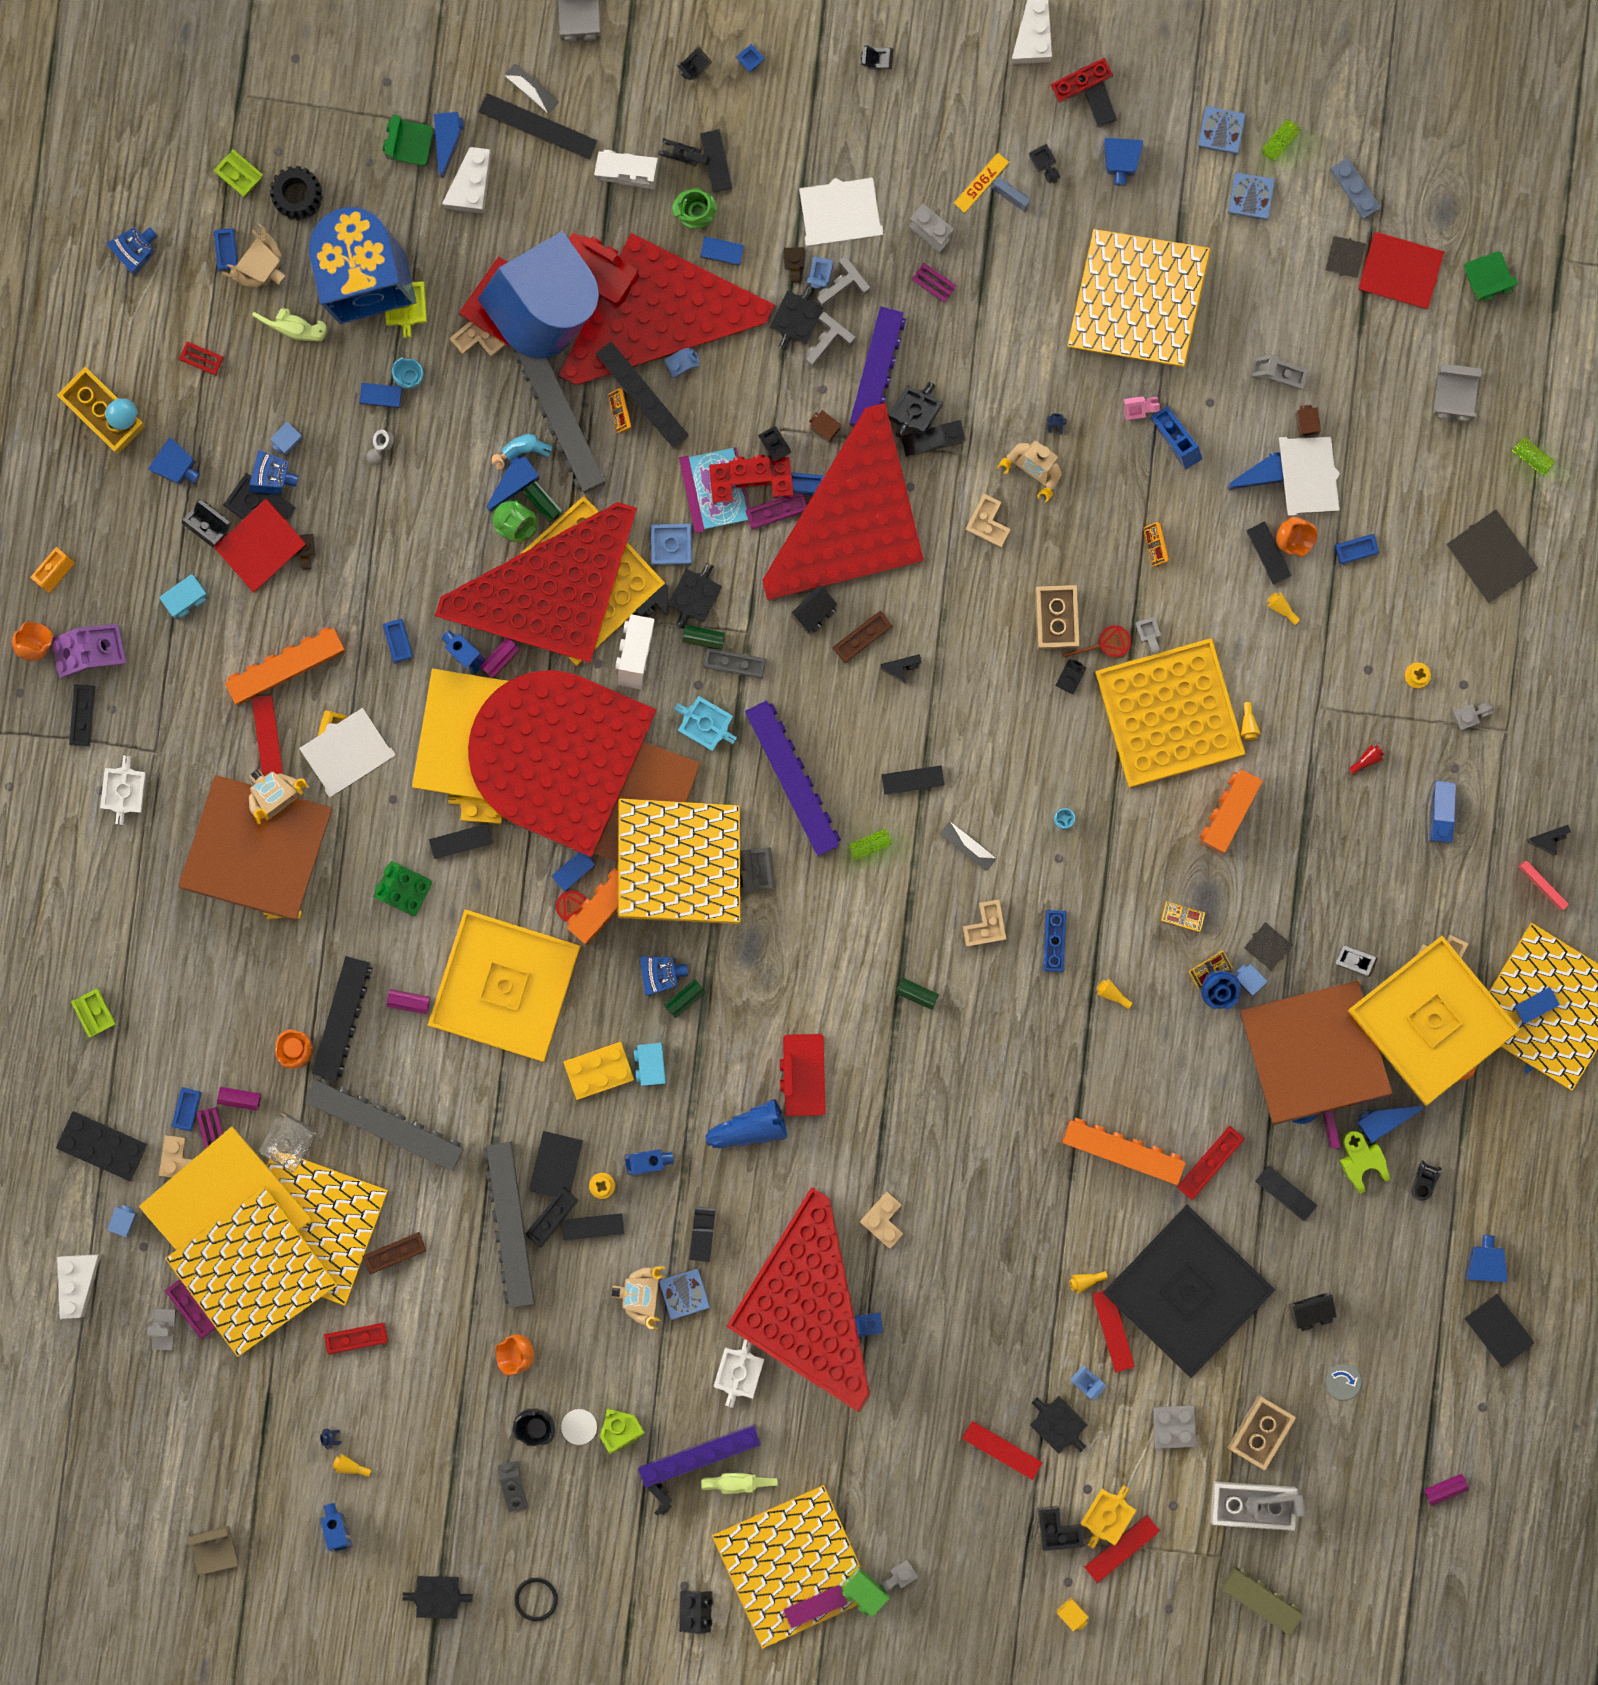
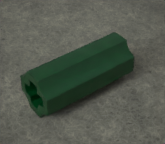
M537 481L531 483L523 491V494L549 523L563 512Z
M685 625L682 643L722 650L725 632Z
M904 978L901 979L895 994L931 1010L939 994Z
M694 979L664 1006L674 1018H677L703 996L706 991Z

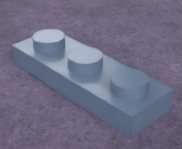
M1348 157L1330 169L1362 220L1381 208Z

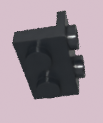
M201 499L196 502L195 507L185 516L181 523L212 548L228 533L231 525L226 516L216 512L209 503L203 502Z
M680 1591L679 1632L695 1634L711 1632L713 1623L711 1618L713 1605L712 1591Z

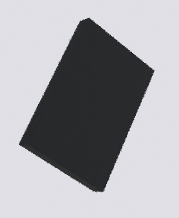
M245 473L223 504L225 508L242 520L266 498L286 520L290 518L296 507L277 494L249 492L252 476L248 473Z
M543 1131L529 1191L555 1197L561 1188L565 1187L571 1193L583 1140Z
M1498 1294L1492 1296L1464 1318L1502 1368L1535 1343Z

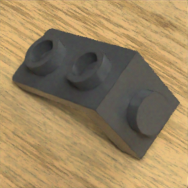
M518 1461L498 1465L499 1481L508 1511L512 1512L527 1508L528 1502L521 1481Z

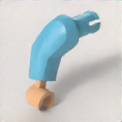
M524 434L514 438L503 447L501 455L495 454L492 457V464L500 461L496 468L501 470L504 468V460L506 458L511 461L519 454L531 451L548 457L550 453L543 449L552 451V445L537 440V437L533 434Z

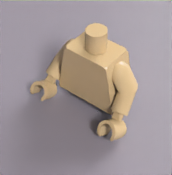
M258 224L262 229L261 232L256 233L254 230L252 232L259 238H256L236 267L229 264L226 265L231 268L230 274L223 272V275L232 277L243 286H267L270 280L281 285L286 279V275L279 271V268L282 266L280 261L281 252L276 241L266 233L265 227Z

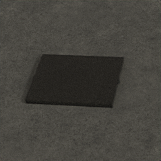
M1496 509L1476 524L1470 525L1466 531L1446 544L1488 603L1511 587L1514 588L1515 584L1538 569Z

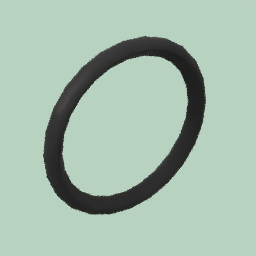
M530 1578L521 1583L517 1588L514 1601L517 1611L525 1619L542 1621L551 1616L555 1611L558 1597L555 1588L550 1582L542 1578ZM531 1582H541L547 1585L553 1594L552 1608L548 1613L540 1617L527 1615L519 1605L521 1590Z

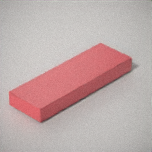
M1524 861L1518 866L1560 911L1568 906L1565 899L1528 861Z

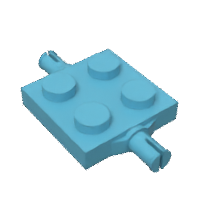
M700 696L697 697L694 704L689 708L679 703L676 704L674 710L684 715L683 722L678 729L680 733L711 751L715 749L718 742L722 739L731 744L735 743L737 737L727 732L728 725L733 718L729 713Z

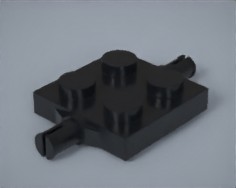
M807 285L803 296L796 295L787 290L770 325V328L778 331L783 336L778 346L780 349L783 346L782 350L786 351L790 340L806 345L821 315L823 307L810 300L815 288L812 287L808 294L811 287Z
M928 382L924 390H916L906 386L888 414L890 421L900 425L895 433L897 437L900 435V438H903L907 430H912L924 436L943 406L942 401L931 395L935 388L933 383Z
M706 563L702 573H695L686 568L668 603L669 606L681 613L676 624L681 628H684L688 618H695L704 623L722 586L709 578L714 566L710 565L706 572L709 566L708 563Z
M1059 1395L1047 1405H1044L1038 1397L1035 1398V1401L1031 1402L1039 1410V1413L1030 1423V1426L1058 1454L1071 1444L1080 1452L1086 1448V1445L1078 1437L1088 1424Z
M418 1576L415 1593L403 1592V1596L411 1597L402 1598L403 1601H415L416 1618L457 1619L460 1602H473V1599L465 1598L473 1597V1594H461L459 1577Z

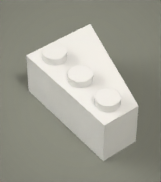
M1027 0L1011 64L1051 62L1052 49L1048 0Z
M469 148L442 203L444 209L484 214L492 156L489 149Z
M611 150L599 151L594 176L597 180L655 190L659 168L658 158L636 156L628 153L618 154Z
M630 615L629 621H625L623 633H626L625 640L621 639L619 651H622L621 658L617 657L615 669L619 670L618 685L642 690L643 675L646 670V661L654 629V619Z
M102 1254L57 1257L60 1319L81 1318L85 1316Z

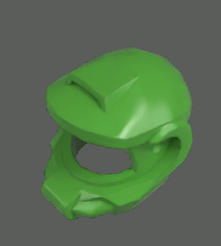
M700 188L681 192L671 206L675 218H679L683 225L690 229L710 225L717 213V205L713 196L703 192Z
M517 500L501 503L493 513L492 521L495 531L509 541L521 543L528 538L531 539L538 530L536 528L537 518L535 513L521 505ZM526 520L524 526L516 532L518 527Z

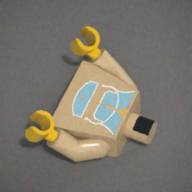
M1037 441L1031 444H1017L1007 455V458H1003L1000 461L997 469L1000 466H1005L1006 470L1003 474H1006L1010 470L1012 462H1014L1019 468L1047 486L1038 494V499L1043 494L1046 496V503L1052 498V489H1055L1062 474L1058 465V456L1051 452L1048 447L1043 446Z
M259 769L255 770L249 776L255 783L251 786V794L248 797L250 812L255 816L258 824H261L260 819L262 818L268 821L297 799L296 790L302 795L303 791L301 789L303 787L309 788L304 779L297 780L281 773L276 774L273 771L264 777Z
M665 1266L641 1268L631 1273L629 1278H626L625 1287H612L611 1298L623 1299L622 1308L625 1309L626 1314L637 1323L646 1325L649 1329L658 1330V1328L654 1327V1321H661L660 1318L654 1316L659 1279L666 1277L661 1276L660 1270L665 1269Z

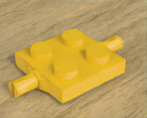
M449 795L448 804H458L461 807V821L502 824V816L495 812L485 800Z
M1123 1485L1117 1495L1110 1494L1101 1489L1087 1511L1081 1524L1087 1527L1093 1534L1087 1543L1088 1546L1092 1544L1091 1548L1094 1549L1100 1539L1107 1540L1116 1545L1137 1510L1129 1506L1124 1500L1131 1490L1128 1487L1125 1490L1126 1486Z

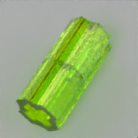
M1286 119L1262 147L1261 152L1271 161H1276L1300 132V128L1291 120Z
M1525 437L1512 450L1543 476L1556 462Z
M886 828L848 845L854 859L857 860L892 845Z

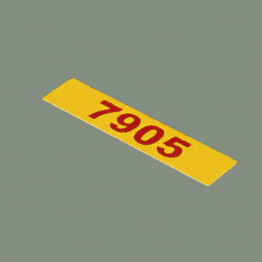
M997 153L957 198L954 204L963 212H966L1009 162Z

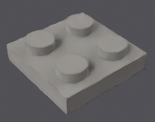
M1194 1405L1153 1407L1155 1449L1196 1447Z

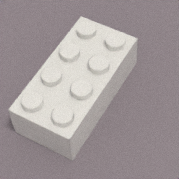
M1213 1481L1210 1522L1212 1525L1295 1530L1296 1516L1291 1511L1290 1501L1257 1504L1259 1521L1256 1522L1247 1515L1246 1502H1249V1497L1295 1492L1297 1488Z

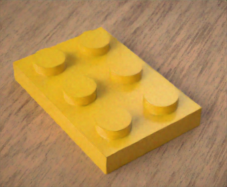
M622 1042L564 1061L576 1100L634 1080Z

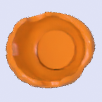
M1291 517L1280 525L1276 535L1277 545L1282 551L1290 555L1303 557L1307 555L1317 541V528L1303 518Z
M25 622L13 635L11 642L13 651L24 660L38 661L48 653L53 640V633L41 623Z
M293 1029L285 1030L277 1037L275 1056L283 1067L299 1069L305 1066L311 1059L313 1054L312 1042L304 1032H298Z
M515 1334L505 1338V1341L497 1344L495 1347L498 1368L507 1376L525 1372L533 1364L534 1348L528 1338L523 1335Z

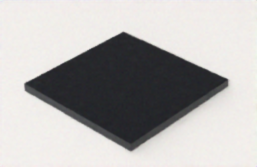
M1186 1204L1103 1291V1294L1181 1370L1192 1378L1275 1289Z

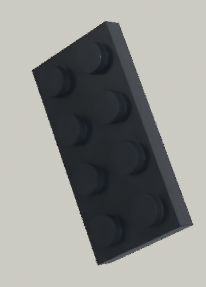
M72 1111L56 1149L131 1181L148 1144Z

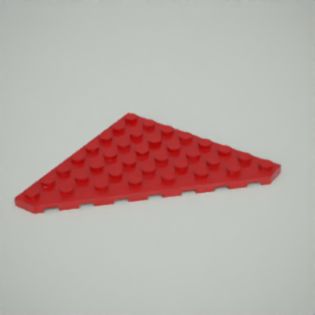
M631 233L619 257L622 261L637 269V276L621 301L617 304L599 294L597 306L584 324L558 377L578 386L585 382L611 375L596 356V353L610 341H612L631 366L636 367L640 364L676 353L682 349L706 344L728 335H734L747 329L767 323L775 304Z
M885 403L864 409L762 579L767 600L817 588L820 584L825 586L924 561Z
M617 502L577 525L536 545L534 548L519 554L506 563L489 570L478 578L461 585L459 588L440 597L435 617L591 663L637 508Z
M811 1187L726 1327L854 1410L860 1412L870 1396V1390L832 1205L829 1197Z

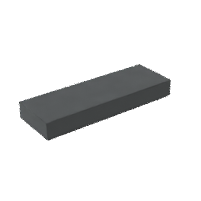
M707 647L703 668L763 679L766 658Z

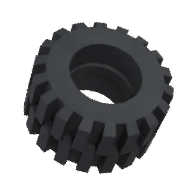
M289 166L286 171L280 170L281 174L279 176L275 175V181L271 182L270 185L272 188L270 195L274 206L281 215L287 216L288 219L293 220V218H296V220H301L302 217H305V219L310 218L309 214L312 213L314 215L316 213L315 209L320 208V200L323 199L321 194L322 188L318 179L308 169H301L300 166H296V168ZM295 183L304 184L308 189V193L303 201L290 203L285 199V192L290 185Z

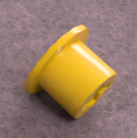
M1413 663L1405 671V680L1413 688H1423L1431 679L1430 669L1423 663Z
M598 1173L590 1180V1192L596 1198L606 1199L614 1193L615 1181L609 1174Z

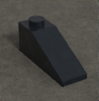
M961 420L929 428L924 436L913 433L904 436L901 440L905 456L910 457L965 443V435Z
M1269 1166L1265 1168L1255 1181L1302 1221H1305L1318 1206Z

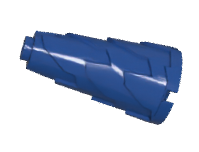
M773 1099L751 1108L750 1111L732 1117L731 1120L718 1124L708 1130V1134H705L708 1146L726 1148L786 1139L785 1120L781 1117L782 1111L777 1100Z

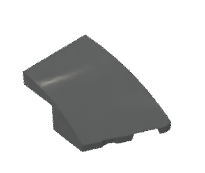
M771 847L740 850V892L775 888Z

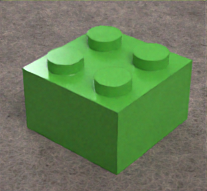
M859 1566L842 1583V1594L850 1602L855 1600L858 1603V1609L865 1616L870 1614L873 1617L889 1600V1594Z

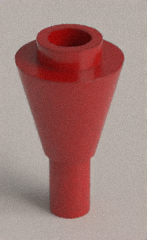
M1371 744L1359 761L1352 765L1349 770L1354 775L1363 767L1366 768L1383 761L1382 756L1385 754L1378 745L1374 747Z

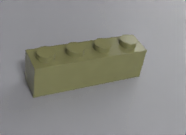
M1233 1567L1220 1588L1291 1636L1304 1616L1300 1612L1302 1608L1292 1601L1290 1604L1283 1601V1595L1275 1590L1273 1593L1267 1590L1266 1587L1268 1585L1258 1578L1256 1581L1249 1578L1250 1573L1242 1567L1239 1569Z

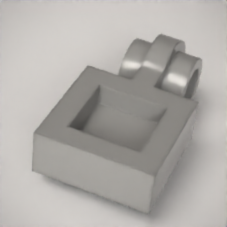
M1486 702L1477 706L1479 710L1475 711L1473 704L1454 711L1453 715L1460 731L1480 723L1477 715L1481 714L1482 717L1492 714L1493 705Z

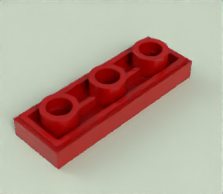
M1102 58L1051 83L1050 87L1058 103H1061L1113 77V74L1105 58ZM1083 77L1085 82H1079L1078 78Z

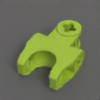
M1351 1130L1344 1133L1342 1145L1348 1156L1339 1161L1346 1177L1352 1182L1358 1193L1365 1192L1362 1175L1367 1169L1373 1168L1377 1170L1381 1179L1385 1182L1391 1180L1387 1170L1386 1159L1379 1145L1374 1143L1368 1146L1363 1135L1359 1132ZM1351 1136L1358 1139L1355 1141V1146L1349 1144Z

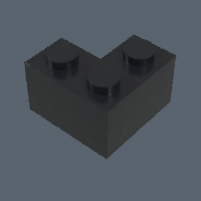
M1058 1506L1037 1508L1043 1551L1084 1547L1081 1524L1061 1526Z

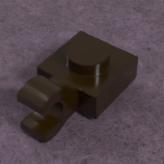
M804 247L784 248V269H791V283H799V269H805Z
M299 535L306 545L295 554V557L301 556V568L303 570H310V555H316L314 535Z

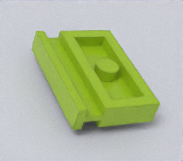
M234 149L213 170L244 198L258 184L260 179L264 177L262 173Z
M99 988L71 1001L89 1038L116 1025Z

